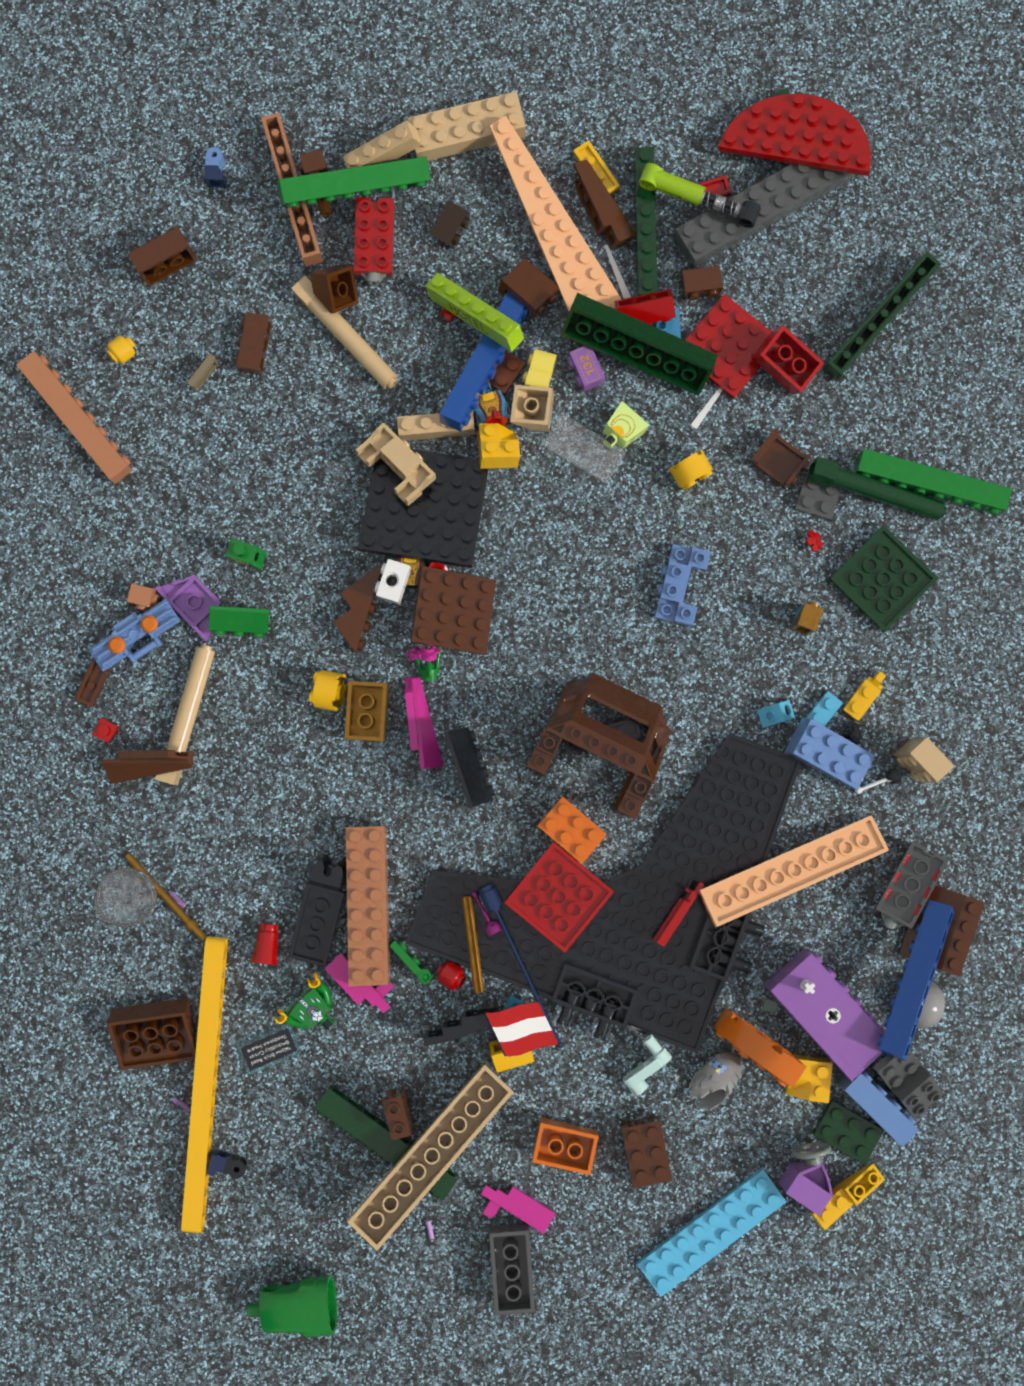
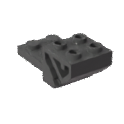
M909 1050L906 1062L886 1055L873 1067L884 1085L897 1097L896 1099L914 1119L922 1115L932 1103L937 1102L941 1095L944 1094L932 1075L919 1063L911 1050Z

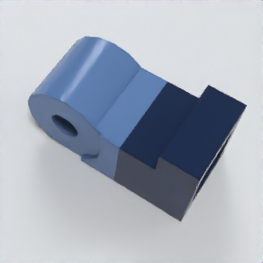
M211 147L206 152L204 180L208 187L226 188L227 180L222 172V168L225 166V158L218 147Z

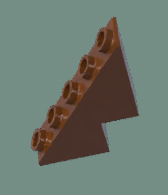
M382 563L340 593L352 609L333 623L356 653L364 648L365 640H363L364 633L369 631L371 622H368L370 614L373 615L376 608L374 603L376 592L374 590L377 581H381L383 575L380 574Z

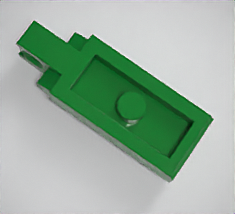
M394 939L390 943L393 951L424 985L433 978L429 969L418 966L421 962L414 955L411 957L406 952L408 948L401 940L397 942Z

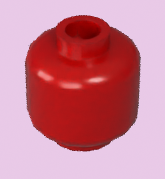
M452 961L441 964L436 972L438 983L450 990L460 989L466 980L464 968Z

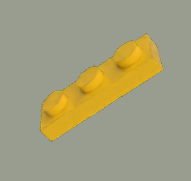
M589 140L573 150V154L578 162L583 160L589 161L610 194L620 188L619 183Z

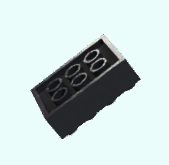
M468 727L445 732L444 735L469 808L492 801V796H495L492 784L488 785L486 778L489 777L486 766H481L480 760L483 757L480 748H475L474 741H477L474 731H470Z

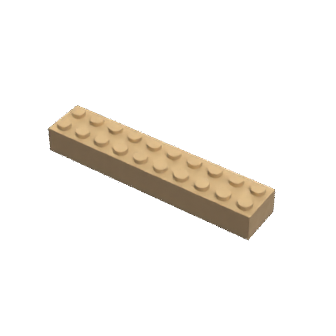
M482 1064L350 1215L347 1223L378 1251L514 1092L485 1064Z

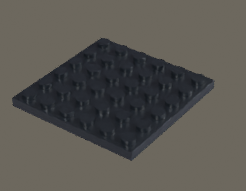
M411 449L414 453L418 452L421 455L423 462L436 474V480L422 491L420 497L407 506L395 494L394 490L403 480L381 458L376 461L373 466L358 551L472 568L489 469H480L479 459Z

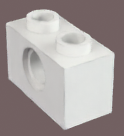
M388 559L387 563H383L380 572L383 575L381 581H377L374 590L376 596L379 599L400 605L412 570L411 566ZM390 577L397 578V583L394 586L387 585Z

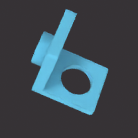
M790 700L757 710L763 728L795 718ZM785 706L788 709L789 715L785 712Z

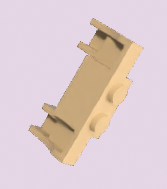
M385 423L377 427L374 433L356 449V455L368 467L381 458L403 480L394 490L395 494L407 506L420 497L422 491L436 480V474L423 462L421 455L418 452L414 453L410 449L408 442L404 439L401 440Z

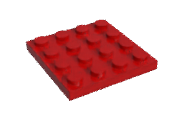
M724 294L685 341L718 355L714 369L708 379L734 399L761 368L752 357L770 335L771 331Z
M553 842L504 903L565 953L614 891Z

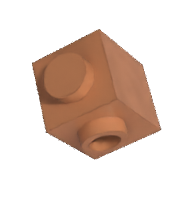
M131 583L127 602L136 605V609L147 611L148 608L150 609L158 604L160 596L158 591L153 588Z

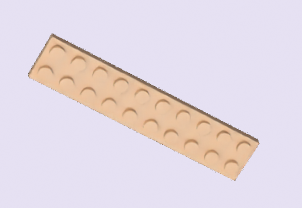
M871 815L701 889L699 894L716 928L889 851Z

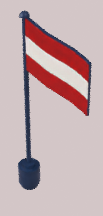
M492 883L486 884L477 889L479 892L478 897L485 912L495 913L537 1001L535 1003L519 1004L499 1012L484 1013L504 1056H518L540 1047L553 1045L561 1048L563 1042H560L498 912L503 904L499 893Z

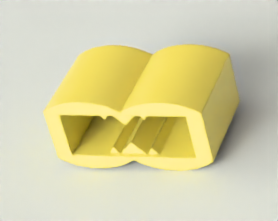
M535 349L534 354L530 353L527 362L530 368L528 372H524L522 379L525 386L549 387L557 355Z

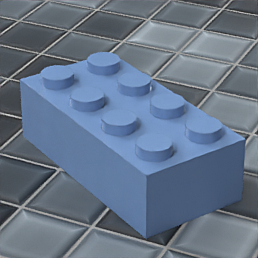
M809 718L801 719L784 751L840 784L858 790L875 757L874 754Z
M865 1071L861 1072L853 1081L842 1074L835 1082L901 1147H904L919 1131L914 1126L916 1121L896 1101L888 1096L879 1085L872 1081L873 1079Z

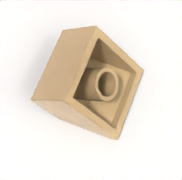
M515 385L510 423L529 430L550 432L554 402L553 388Z

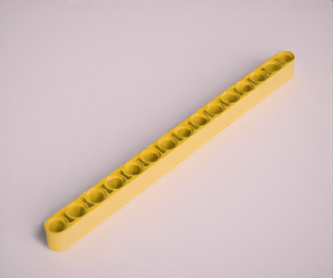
M207 936L205 940L181 1223L182 1232L202 1233L205 1225L209 1179L207 1171L211 1155L228 949L227 937Z

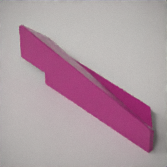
M420 677L404 678L411 751L419 750L421 769L443 767L444 764Z

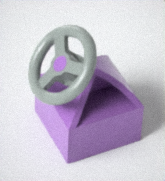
M811 1142L795 1147L792 1150V1155L797 1159H805L806 1162H791L778 1181L787 1195L818 1216L822 1214L833 1196L830 1179L821 1159L822 1156L827 1155L831 1151V1146L825 1142Z

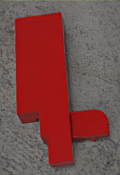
M699 882L694 891L688 888L685 889L687 892L684 899H678L653 940L665 947L700 893L699 890L704 887L703 883Z

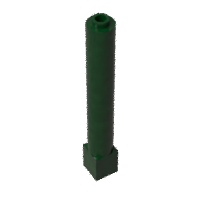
M817 456L810 465L808 482L826 488L832 485L934 520L943 518L946 513L945 503L840 468L838 467L839 463Z

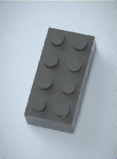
M529 1224L490 1226L489 1238L495 1315L534 1313L535 1303Z

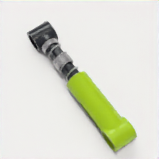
M653 163L645 165L638 182L646 190H658L697 206L703 203L707 207L711 206L719 212L721 210L723 213L727 212L730 216L733 215L734 218H737L736 221L739 225L746 228H753L761 210L760 205L753 201L746 200L743 204L740 202L735 203L733 200L729 201L720 194L714 195L710 191L706 192V187L665 172L660 166Z

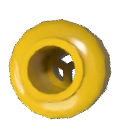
M118 335L107 344L108 350L106 352L116 364L118 362L125 364L135 355L133 347L136 345L129 337L124 338Z

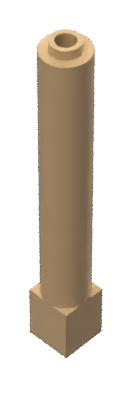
M306 276L291 288L299 301L325 325L384 389H391L397 384L398 375L338 312L330 313L314 295L312 283Z
M201 644V647H196L166 750H175V752H186L215 655V652L212 651L213 647ZM182 770L156 775L155 780L178 785Z

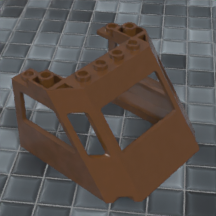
M591 673L585 678L567 682L526 767L541 775H545L562 739L569 741L630 771L612 809L629 818L636 819L656 778L671 731L663 716L662 706L595 673ZM589 697L648 726L644 742H640L581 713L586 699Z

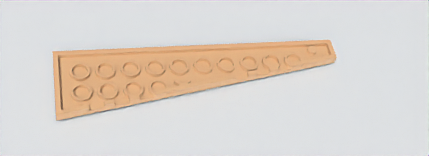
M506 116L491 124L489 129L503 157L504 164L510 173L513 185H515L519 199L524 206L545 260L548 262L551 274H553L559 287L558 290L562 295L566 309H568V312L570 311L577 293L616 309L614 301L621 300V297Z

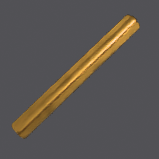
M463 896L462 906L474 993L478 994L484 992V983L472 896Z

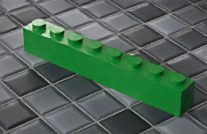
M427 156L284 178L279 179L276 183L281 206L287 205V208L298 207V203L305 202L306 205L316 204L317 200L324 199V202H331L336 200L335 197L342 196L343 199L353 198V194L360 193L361 196L372 195V191L379 190V193L390 192V188L396 187L397 191L408 189V185L413 184L415 188L426 186V182L430 181L431 178Z
M863 449L859 453L854 471L855 473L906 490H912L921 495H931L936 500L945 499L951 501L950 503L954 505H968L972 510L983 509L991 515H999L1007 510L1012 488L868 449Z

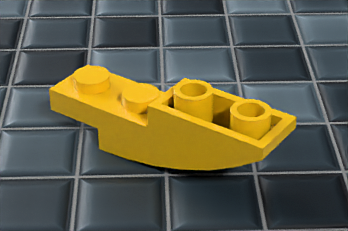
M871 1163L832 1189L833 1196L820 1216L813 1211L810 1214L821 1229L826 1230L853 1204L858 1205L885 1179L876 1166Z

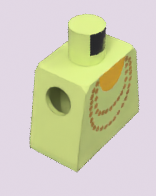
M622 401L603 430L604 434L607 435L603 440V444L610 449L617 444L623 449L642 436L649 424Z

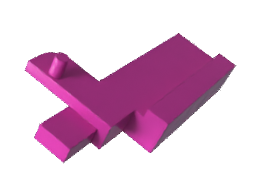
M340 953L325 968L357 1005L366 999L373 1007L376 1005L382 1013H385L391 1007L383 998L394 987L391 982L389 985H379L376 989L374 986H349L348 959L343 953Z
M513 1184L508 1193H505L498 1187L494 1190L488 1185H485L481 1192L483 1196L490 1200L482 1213L489 1218L494 1217L499 1208L502 1207L544 1234L555 1216V1211Z

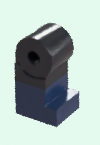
M215 1150L211 1156L207 1175L215 1176L218 1171L238 1179L244 1175L248 1163L243 1157Z

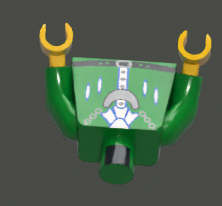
M317 973L313 974L315 980L310 981L307 978L309 987L285 1011L287 1014L280 1008L277 1010L281 1016H273L276 1023H285L301 1029H312L319 1023L326 1031L334 1023L327 1015L333 1007L330 988L323 981L319 980Z

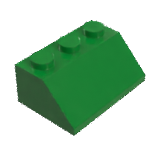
M210 606L209 631H213V635H225V632H233L232 636L244 637V633H252V637L264 638V634H268L270 609Z

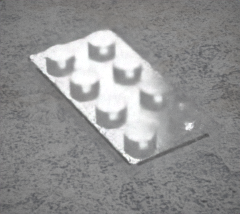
M562 413L542 444V447L605 485H607L626 454V451L616 445L611 449L607 448L603 444V437Z

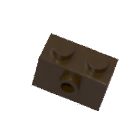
M448 200L430 233L431 237L452 249L454 245H458L463 228L466 229L468 227L470 214L465 209Z

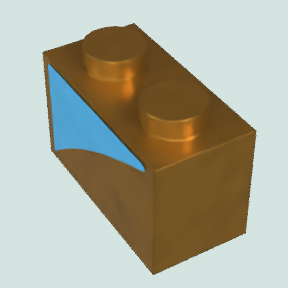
M814 602L804 603L797 608L790 629L805 635L816 632L824 609L819 608V605Z

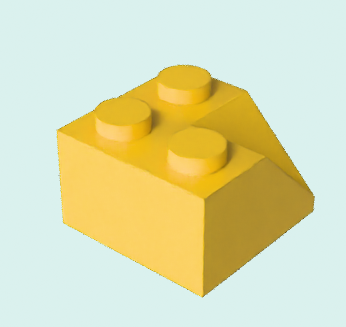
M499 423L479 424L477 440L480 469L518 468L520 448L519 439L515 432Z
M794 1055L806 1066V1069L793 1088L788 1084L786 1085L785 1094L808 1101L829 1103L833 1063L826 1058Z

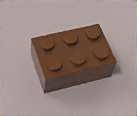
M178 226L168 229L159 237L151 238L148 243L143 246H137L132 252L128 253L136 270L148 287L198 261Z
M658 1115L620 1123L633 1188L672 1181Z

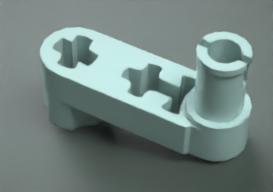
M652 1034L648 1035L642 1043L646 1045L653 1056L630 1071L622 1080L634 1096L641 1095L648 1088L645 1079L662 1068L672 1058L671 1054L657 1042Z

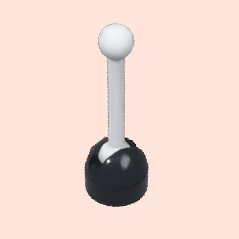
M895 767L887 771L885 778L862 787L859 786L858 790L855 789V793L860 794L863 790L886 781L890 784H897L902 782V779Z

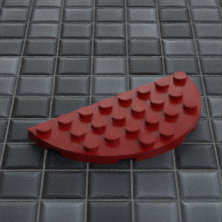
M809 94L778 95L751 105L730 123L721 138L718 148L720 152L869 176L871 165L869 141L864 129L855 117L840 105L828 99Z

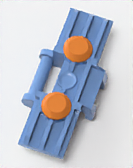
M164 599L143 614H139L136 611L114 625V631L111 635L88 650L103 672L127 656L135 664L138 662L137 659L157 646H162L163 642L159 635L181 620L168 600ZM151 636L154 639L134 653L132 652L131 648L135 646L134 643L142 637Z

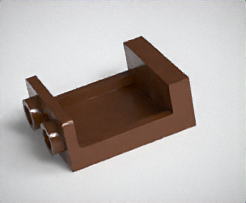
M525 258L501 280L498 292L502 295L507 293V291L510 292L531 311L529 318L533 319L536 315L540 316L548 304L551 306L556 301L559 287Z
M774 428L749 463L786 489L789 485L793 486L799 479L796 476L800 470L804 472L810 464L808 459L811 455H804L781 438L779 436L781 432Z
M401 1086L386 1090L387 1099L383 1100L382 1104L391 1139L397 1140L411 1136L415 1122L406 1087Z

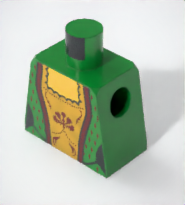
M231 538L225 557L229 561L262 570L267 552L255 545Z

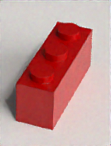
M671 289L614 301L616 310L649 325L653 324V322H667L672 318H676Z

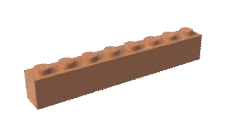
M279 112L261 117L278 178L284 179L298 176ZM305 202L298 203V207L288 208L302 259L307 267L324 261L308 207Z
M32 351L16 364L17 367L109 480L114 484L118 483L133 471L129 466L131 461L125 454L120 455L117 451L120 448L113 440L109 441L106 435L108 433L101 425L97 426L94 423L96 418L89 411L85 412L82 408L85 406L78 397L74 398L71 395L73 390L66 382L62 384L59 380L61 378L60 374L54 368H49L48 364L50 362L43 354L39 356L35 351Z

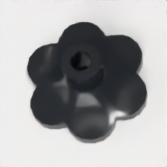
M850 721L848 730L844 731L843 735L844 738H851V741L858 745L862 738L859 726L854 721Z

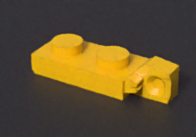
M879 671L873 678L869 676L865 679L842 708V711L854 720L859 721L883 688L881 683L886 675Z

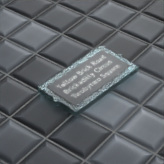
M285 1024L237 1045L242 1058L241 1063H244L248 1076L302 1053L297 1041L298 1036H295L292 1026Z

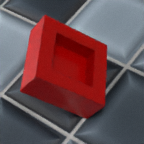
M100 718L92 735L111 744L119 726L104 718Z

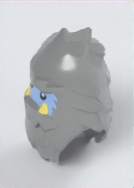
M733 1052L719 1053L694 1073L689 1084V1090H691L690 1098L700 1100V1109H714L732 1093L733 1086L737 1087L738 1079H741L743 1059L736 1056Z

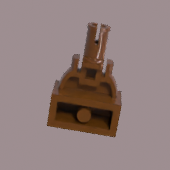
M322 149L300 155L301 162L298 165L302 176L328 172ZM324 199L317 200L321 217L330 216L329 202H324Z

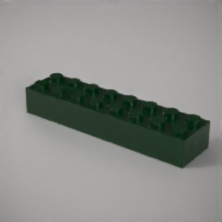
M577 293L560 335L698 396L711 375L718 356L580 293Z

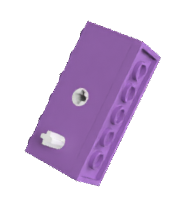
M802 949L768 980L764 986L836 1067L853 1081L882 1054L879 1050L878 1040L881 1034L884 1035L885 1029L875 1024L877 1020L869 1012L861 1009L863 1004L856 997L848 994L850 990L842 982L834 979L836 974L829 967L827 968L821 964L823 960L816 953H813L811 950L808 952Z

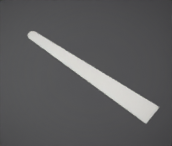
M605 245L623 298H631L608 245Z
M718 388L692 422L691 426L696 429L723 391L722 389Z

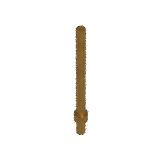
M128 853L124 857L126 861L184 922L185 928L189 932H193L201 942L205 941L207 936L198 927L199 924L194 919H191L135 857Z

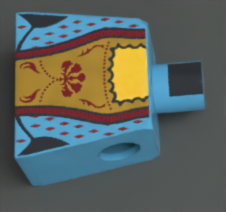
M487 383V391L484 395L481 394L479 405L476 409L477 427L479 424L484 423L486 417L491 416V412L494 410L499 411V415L507 417L508 421L506 424L510 423L511 411L501 390L492 391L490 383Z

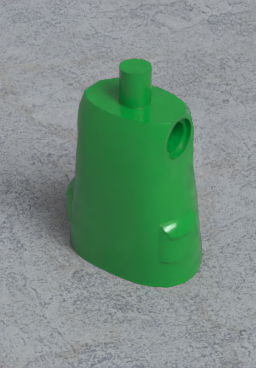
M333 1275L312 1276L294 1283L263 1287L260 1291L259 1303L248 1305V1317L260 1316L261 1328L265 1333L303 1334L307 1338L334 1335L337 1325V1296Z

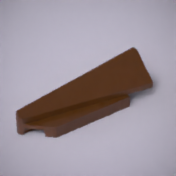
M175 750L119 751L118 759H102L101 763L110 782L115 784L192 768L194 752H175Z

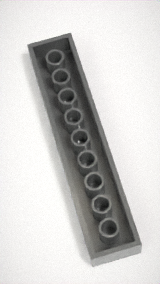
M791 164L728 199L729 201L733 200L735 203L740 202L742 204L744 201L749 200L760 205L761 210L753 228L743 227L737 223V218H734L733 215L730 216L727 212L723 213L722 210L719 212L712 208L676 228L673 238L693 269L851 181L855 174Z

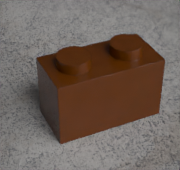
M720 266L682 270L680 280L683 299L697 300L704 296L714 298L721 294L723 284Z

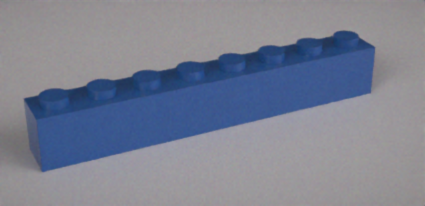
M508 291L497 309L520 324V327L522 326L523 318L526 319L530 312L526 306ZM483 334L439 413L440 423L460 432L464 426L468 425L472 410L475 411L477 409L481 394L484 395L487 391L488 381L494 378L497 365L501 364L504 360L505 347Z
M929 900L928 904L924 905L921 916H923V919L916 926L915 934H917V937L910 944L909 952L911 955L909 960L906 959L904 962L903 971L905 973L903 979L900 978L897 983V989L899 990L897 997H893L891 1001V1015L885 1019L884 1035L881 1034L878 1040L879 1050L883 1054L906 1062L955 913L952 906Z

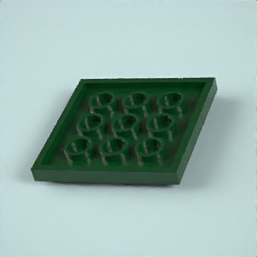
M883 525L829 580L884 633L938 578Z

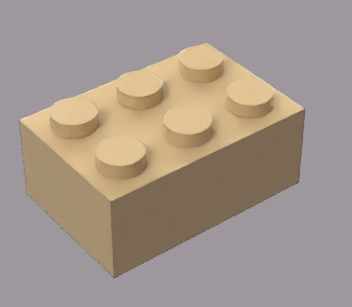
M928 737L910 739L893 754L897 758L896 762L910 772L909 776L915 782L938 783L955 767Z

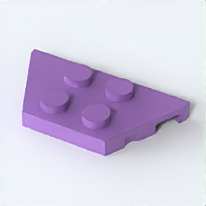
M196 575L186 577L183 580L173 581L164 586H157L155 589L164 599H167L170 605L207 642L212 631H209L210 606H221L222 602Z

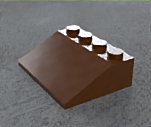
M935 885L925 905L928 904L929 900L952 906L955 912L936 969L960 977L985 902ZM921 913L913 928H906L898 952L901 956L910 958V944L916 940V926L923 919Z
M189 998L111 1009L106 1024L121 1070L195 1060L197 1042Z

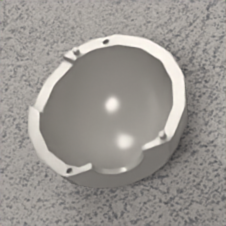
M933 981L917 1028L934 1026L943 1016L945 996L940 987Z

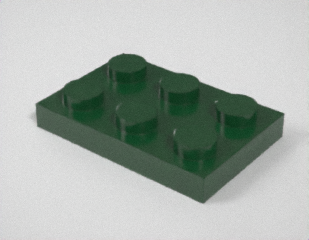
M831 1099L812 1134L866 1165L884 1130Z

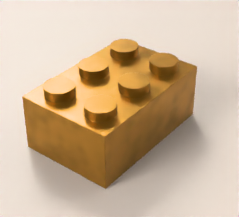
M348 681L344 739L385 742L389 684Z

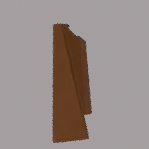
M583 160L574 163L573 167L578 175V179L575 180L576 191L597 235L601 236L606 233L610 247L614 251L633 239L636 233L589 161Z

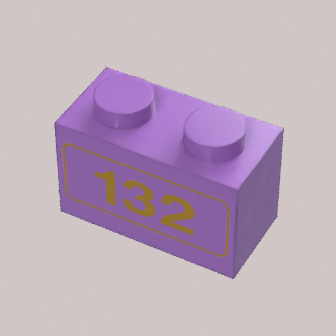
M582 346L569 352L567 363L571 370L574 369L576 384L578 387H582L583 392L604 383L605 375L593 349Z

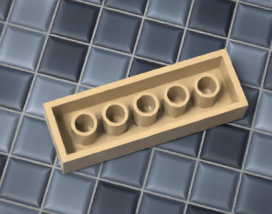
M517 91L407 118L408 122L416 127L422 143L420 147L414 149L416 158L427 156V161L496 145L489 128L491 124L504 116L508 118L518 136L525 138L526 125Z

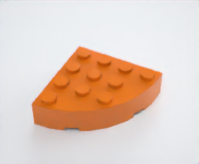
M726 1007L713 1025V1028L716 1030L715 1034L724 1041L727 1039L731 1042V1045L741 1056L747 1060L750 1058L763 1071L767 1069L771 1076L784 1087L788 1084L793 1088L806 1069V1066L789 1050Z

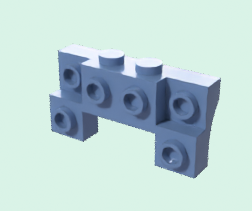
M676 544L672 545L667 566H663L661 576L664 577L663 584L659 583L657 595L660 596L654 619L690 627L694 625L698 607L684 604V596L691 568L705 572L708 567L711 551L695 547L688 548Z

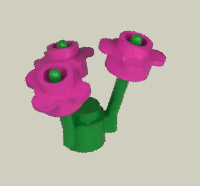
M425 645L423 649L419 648V646L409 648V652L404 655L408 656L410 661H416L418 675H422V680H437L442 648H434L433 645ZM420 658L423 661H427L426 664H423V667L421 666Z

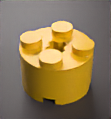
M702 449L669 468L678 487L683 490L695 485L697 478L701 481L713 474L711 471L713 468Z
M325 670L315 672L313 676V683L315 684L313 691L309 694V702H313L315 708L339 712L341 709L338 706H343L346 697L347 685L344 684V679L347 680V676L342 673Z

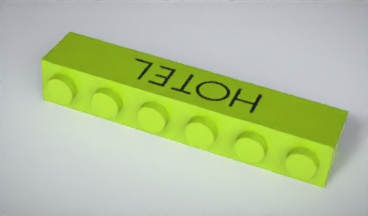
M437 273L425 285L432 301L512 352L524 340L520 324L440 273Z

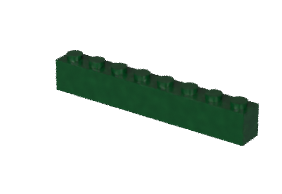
M635 147L633 156L637 296L658 292L655 190H646L638 183L647 163L654 164V147Z
M926 252L834 354L822 370L837 382L933 275L941 263L930 253Z
M333 1085L328 1087L315 1106L317 1113L321 1117H328L333 1121L335 1127L349 1132V1136L353 1140H360L365 1144L367 1150L381 1155V1159L387 1164L392 1163L395 1165L413 1144L406 1137L392 1140L388 1125ZM448 1168L429 1190V1193L436 1199L441 1198L444 1200L456 1183L458 1175Z

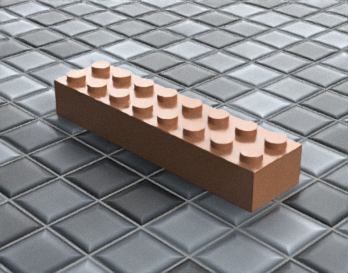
M346 827L349 986L389 985L390 944L387 827Z

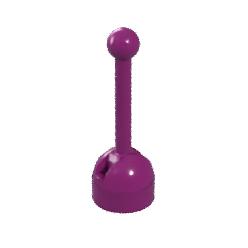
M474 891L471 896L476 900L487 921L485 931L487 936L490 937L502 929L498 922L490 920L478 897L479 893Z

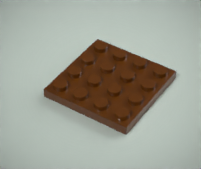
M422 566L410 642L486 655L496 580Z

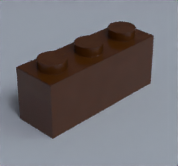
M246 312V317H243L241 324L243 333L238 339L239 353L235 355L234 363L239 372L262 376L272 320L269 315Z

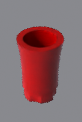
M259 924L251 963L278 965L277 948L279 933L277 932L279 925Z

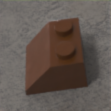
M334 265L310 274L314 295L330 313H336L359 304L352 265Z

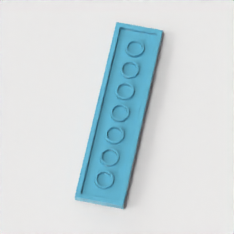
M760 1168L638 1260L637 1265L659 1296L662 1297L787 1201L763 1168Z

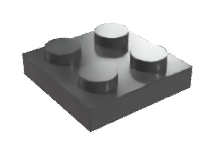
M806 473L794 510L831 521L841 488L832 485L826 488L808 482V473Z

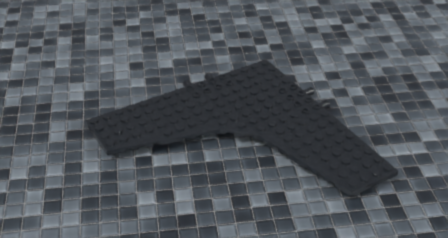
M729 733L642 863L603 882L614 893L565 953L504 903L522 880L432 870L405 944L471 968L462 897L471 896L472 892H478L477 889L492 883L503 902L498 912L537 994L563 1006L557 1023L561 1025L563 1023L564 1026L568 1027L573 1011L577 1010L599 1019L598 1026L593 1035L598 1039L600 1037L601 1040L605 1041L610 1024H614L646 1035L652 1034L654 1038L698 1054L715 1004L725 982H727L731 968L748 974L750 971L748 968L743 967V965L751 968L752 962L736 957L744 932L747 931L761 937L763 932L756 930V928L764 931L765 925L750 921V912L715 928L700 894H698L665 947L657 943L653 938L678 899H684L686 896V888L694 891L697 884L701 882L704 884L702 888L704 889L767 861L802 761ZM472 898L482 973L532 992L503 929L488 937L485 931L487 921L476 900ZM486 912L491 921H496L500 925L495 913Z

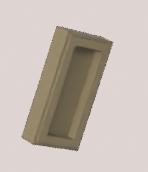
M210 353L187 382L195 392L199 391L219 365L216 357Z

